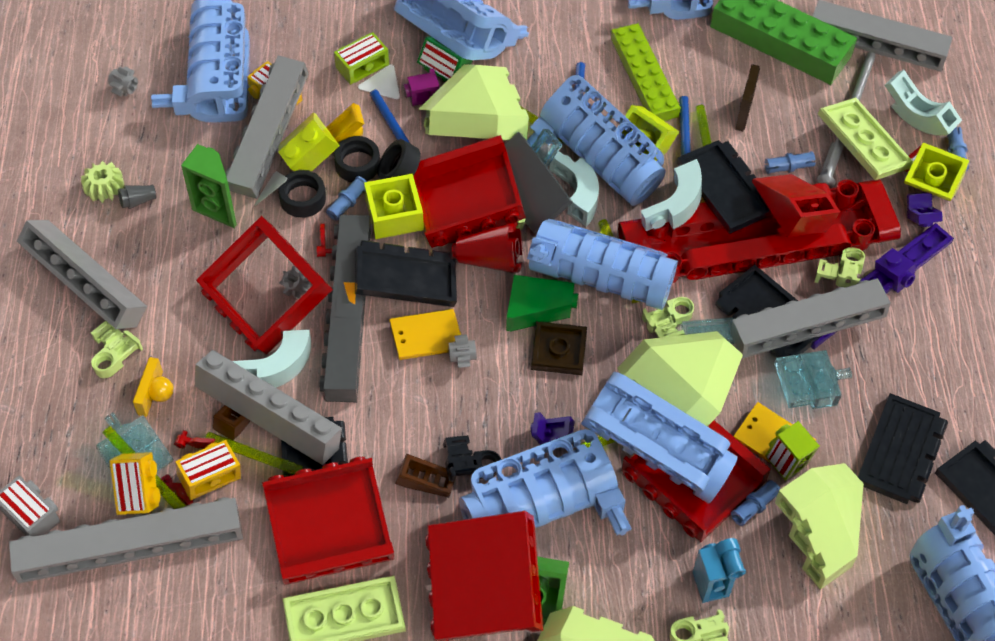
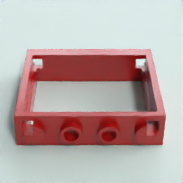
M263 216L255 221L196 279L203 288L201 290L202 295L209 301L213 299L217 304L214 308L224 318L228 316L232 320L229 325L239 335L243 333L247 337L245 343L254 352L259 349L266 355L283 339V331H291L333 290ZM269 238L313 286L260 336L217 287L255 249Z

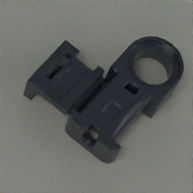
M469 435L447 437L443 442V447L447 448L448 452L445 466L448 479L451 482H454L456 476L473 474L475 470L483 467L482 460L490 459L493 462L501 460V457L492 450L474 451L473 453L472 450L468 449L467 445L470 443Z

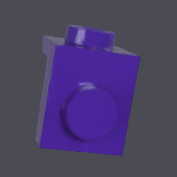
M920 192L907 195L908 219L917 223L920 227H930L934 225V222L943 221L942 211L932 207V194Z
M890 249L875 261V268L894 281L893 290L898 293L903 288H908L914 282L916 263L895 249Z
M541 412L534 413V420L530 426L531 435L542 445L573 433L575 421L571 416L546 419Z

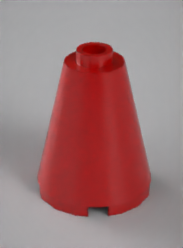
M508 223L459 237L456 243L452 244L453 258H457L458 263L519 273L522 263H517L519 255H523L520 228H516L517 223Z

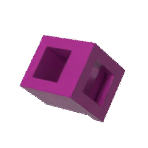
M434 68L429 69V73L407 77L408 83L403 84L405 97H410L412 106L423 105L440 88Z

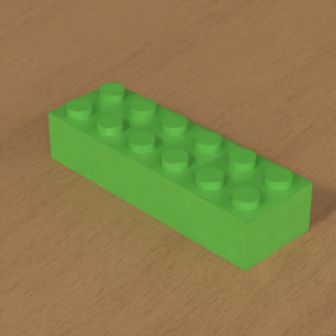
M720 0L713 9L710 25L711 28L829 85H832L852 57L857 37L779 0Z

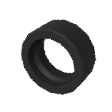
M353 136L339 143L340 146L334 152L336 172L342 179L353 182L357 176H360L368 181L376 176L380 162V152L374 141L367 137ZM355 152L366 153L372 158L368 164L360 167H352L343 162L347 155Z
M398 139L390 144L378 165L377 174L379 179L413 174L414 176L420 163L421 153L419 148L403 139Z
M297 170L285 176L288 178L287 181L278 189L282 209L289 215L300 218L310 217L321 211L326 202V191L322 178L317 173L309 170ZM300 186H309L317 191L313 198L304 202L294 201L288 197L291 190Z

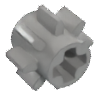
M119 67L112 70L108 77V84L113 87L111 92L119 96L132 94L138 85L137 77L133 76L135 71L127 67Z
M292 266L290 271H283L282 281L279 282V284L285 287L283 293L300 299V294L306 293L311 283L295 266Z
M467 334L456 335L455 342L448 343L450 362H457L458 368L470 367V360L477 359L475 340L468 341Z

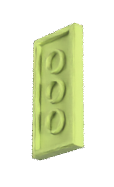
M857 98L820 108L818 116L874 180L911 168L913 161Z
M395 575L283 598L290 641H363L406 631Z

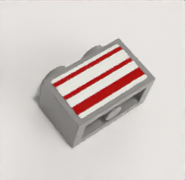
M19 475L0 490V511L25 536L45 535L60 522L56 511L59 509L49 497L44 500L39 495L41 491L31 480L26 482Z

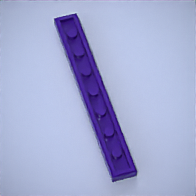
M934 223L933 226H930L898 252L916 263V271L949 246L954 238L937 223ZM876 268L860 280L861 282L878 278L886 294L894 286V281ZM836 332L823 335L814 342L811 348L813 350L816 349Z

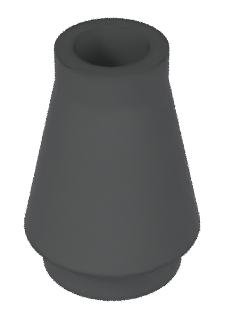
M124 185L123 188L118 189V197L122 208L128 207V209H132L157 198L154 185Z

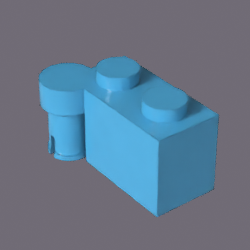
M728 538L717 544H707L699 549L692 574L702 603L729 597L736 580L735 578L741 577L746 573L739 555L741 549L736 538Z

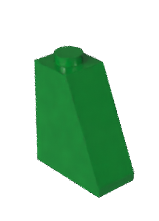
M514 275L507 312L506 331L512 332L536 326V321L550 323L570 318L572 308L577 309L579 293H574L575 283Z

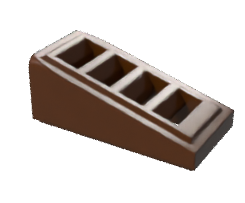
M226 405L213 415V429L232 441L250 423L249 419Z
M406 453L395 484L449 498L454 482L449 481L446 468ZM409 469L414 470L412 475L407 474ZM419 472H424L423 479L418 478ZM430 474L435 475L433 483L428 482ZM441 477L446 478L443 487L439 486Z

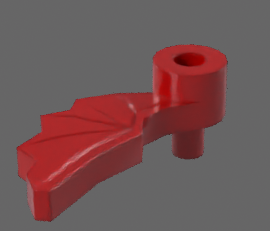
M320 224L321 246L316 247L317 257H326V254L332 253V248L326 249L325 224Z
M183 430L181 435H177L174 446L184 449L186 444L198 449H205L209 444L214 443L215 439L186 437L188 432Z

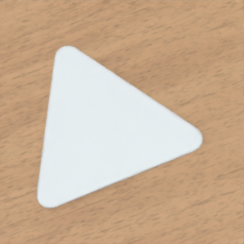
M388 65L358 86L360 90L371 92L376 89L382 96L393 99L400 98L394 65Z
M277 171L274 172L254 206L285 183L288 178Z

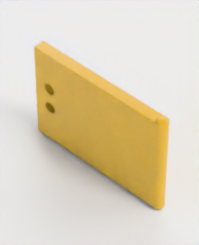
M454 309L389 319L399 360L448 353V343L455 342V336L461 335Z
M757 402L733 437L746 448L768 461L765 455L770 449L768 444L777 437L775 435L776 431L785 424L789 426L793 424Z

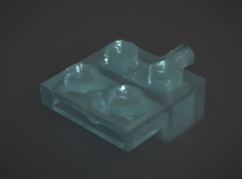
M827 350L776 358L774 363L789 408L811 405L812 409L836 406L842 396L838 380L852 378L850 367L834 369Z
M114 412L110 414V417L108 415L104 418L113 432L108 438L98 443L96 449L109 468V460L120 454L152 452L153 460L157 465V472L173 462L174 459L144 415L124 425L121 424Z

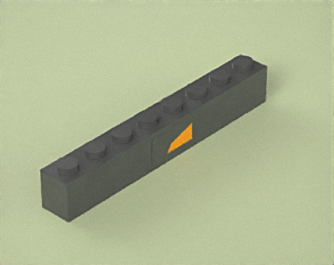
M340 215L339 225L335 224L334 239H338L337 245L332 247V260H336L335 266L330 268V281H334L333 287H331L333 290L328 294V302H332L331 309L326 310V324H330L329 331L324 332V346L328 347L327 353H322V369H325V376H320V392H324L326 402L357 403L366 295L355 294V250L357 246H360L361 240L370 241L371 222L370 215Z

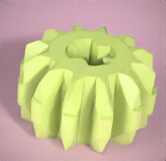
M102 160L101 164L97 166L92 163V168L84 169V175L81 176L84 193L86 196H90L93 202L99 199L103 203L108 198L113 201L114 195H118V189L124 186L122 172L112 162L106 165Z

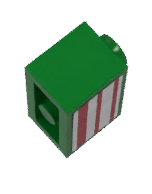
M432 36L425 38L417 63L422 65L427 72H429V69L434 68L436 75L440 76L445 83L463 65H471L473 60L462 58Z

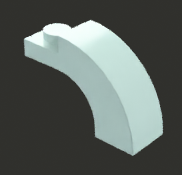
M905 70L897 72L885 84V87L896 101L891 106L905 122L922 132L932 135H947L962 121L950 102L937 103L924 97Z
M556 150L550 155L549 170L574 189L575 193L570 197L573 203L568 207L567 214L587 227L597 209L599 193L597 175L584 158L581 157L574 162L568 155H564Z
M697 159L674 168V182L677 189L670 198L641 210L642 225L646 231L660 228L667 222L675 229L684 224L695 213L702 195V175Z
M309 329L283 331L282 343L272 355L263 359L232 362L275 388L297 376L306 365L311 352Z

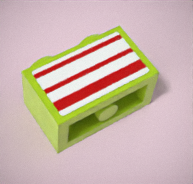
M373 32L334 52L335 67L350 85L389 65L388 48Z
M799 421L791 426L785 424L775 433L777 437L768 444L770 449L765 455L785 481L806 468L820 447Z

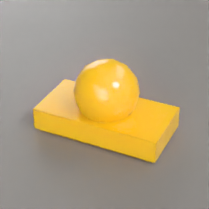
M355 103L351 104L326 127L338 144L348 137L363 136L362 126L364 121L360 106Z
M150 357L148 359L133 399L135 410L139 416L147 417L153 400L165 402L173 395V383L168 378L162 376L163 370L158 358Z

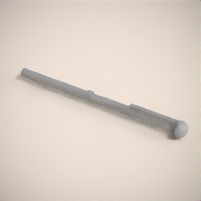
M873 52L867 53L851 99L857 98L859 101L861 99L876 54ZM838 137L835 142L831 143L822 171L817 177V184L826 183L830 189L835 185L833 174L844 146Z

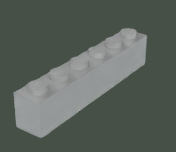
M818 0L813 17L857 37L855 48L940 72L943 69L953 38L822 0Z
M278 55L275 63L271 64L269 78L266 84L264 83L261 87L258 104H255L252 108L250 123L244 127L242 142L240 146L236 147L233 163L225 172L230 191L258 198L309 75L305 62Z
M26 220L17 239V242L115 329L135 328L138 326L147 308L140 299L49 220Z
M878 278L870 281L863 280L856 285L846 288L839 287L825 294H814L807 299L789 301L779 307H768L754 314L740 315L732 320L730 334L738 351L743 354L742 358H746L887 317L891 302Z
M212 350L195 364V387L323 465L339 450L342 431L340 426L218 352Z

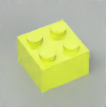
M413 174L364 183L365 199L375 239L424 230L423 210Z

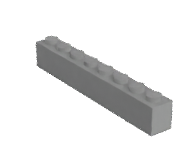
M223 497L205 504L192 503L187 507L179 509L166 508L159 511V513L148 515L136 514L131 518L122 520L109 519L102 524L92 526L79 525L75 529L66 531L53 530L45 535L35 537L22 536L18 540L9 541L11 573L19 584L242 540L243 534L236 498Z

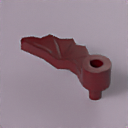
M169 474L161 478L159 484L161 490H172L176 498L181 500L186 506L194 503L195 499L190 500L181 483H172L173 480Z

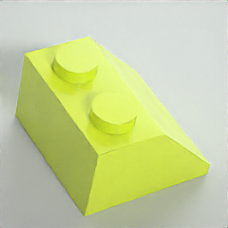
M631 105L625 115L655 144L663 155L668 152L679 133L677 129L643 106ZM624 129L622 134L626 136L628 132ZM637 141L635 145L640 147L641 143ZM645 149L643 153L647 155L649 152Z
M313 112L280 142L278 153L293 171H313L340 145L316 113Z
M923 142L904 183L951 201L963 180L970 160Z

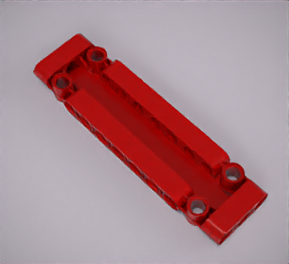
M844 179L837 184L836 188L832 189L826 183L812 184L827 192L840 211V214L827 232L787 237L774 215L771 214V216L729 234L706 202L699 203L697 210L691 218L675 229L671 227L669 222L660 228H653L648 231L644 229L642 219L618 222V234L621 240L667 254V258L678 261L673 283L679 277L684 276L689 280H698L745 272L753 265L762 269L842 255L843 250L849 247L858 248L863 251L870 244L899 240L901 228L880 179L858 183Z

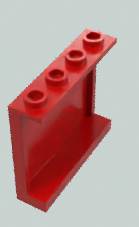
M501 135L421 160L413 176L423 210V220L426 229L424 233L431 248L444 246L449 242L456 241L459 237L508 223H516L526 218L507 149Z
M715 420L708 427L731 443L728 451L738 458L725 483L709 504L695 496L693 489L683 483L678 485L669 479L670 475L657 468L654 470L647 466L646 460L637 454L631 458L625 456L621 469L624 477L629 482H635L649 500L657 502L670 519H675L682 525L687 535L692 538L695 537L700 542L724 522L733 510L745 502L747 495L752 492L755 493L767 481L771 470Z
M364 456L355 457L346 464L329 463L322 466V469L319 470L302 469L295 472V475L292 476L275 475L269 477L268 481L262 482L284 586L394 560L393 545L388 533L372 458L366 459Z
M519 511L428 525V534L426 535L425 542L430 553L427 572L432 586V590L429 592V602L433 608V619L430 626L435 640L449 641L451 639L529 630L531 632L543 631L533 515L527 511Z

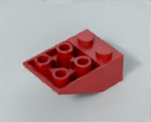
M793 174L754 178L752 180V183L787 237L827 232L840 214L839 209L827 192Z

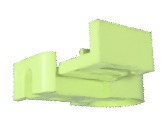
M854 247L844 249L840 265L839 263H827L826 260L820 259L815 283H818L821 277L832 280L836 279L835 284L839 287L846 288L856 285L861 280L857 278V275L862 273L865 260L864 252ZM847 258H855L858 261H852Z
M677 297L666 301L663 310L658 309L647 312L646 308H644L642 319L644 322H647L648 331L650 333L655 331L658 338L685 335L684 330L678 331L675 327L688 322L692 318L694 304L687 297ZM683 305L688 308L689 312L679 314L675 308Z
M106 320L91 332L94 341L98 344L102 342L105 345L91 361L95 374L100 378L113 376L124 367L122 363L124 359L137 349L143 350L141 342L137 337L127 330L123 331V334ZM111 361V365L108 368H98L101 362Z
M718 609L715 616L695 621L694 617L691 616L675 621L671 626L670 640L728 641L729 626L727 622L724 623L725 616L723 611ZM684 628L689 630L692 636L689 639L682 640L676 636L675 632L678 629Z

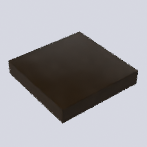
M751 64L735 128L738 131L743 132L747 124L760 72V66Z
M536 321L531 370L583 375L587 327Z

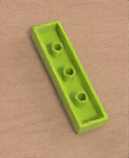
M639 23L612 29L611 41L643 107L663 121L678 118L681 107Z

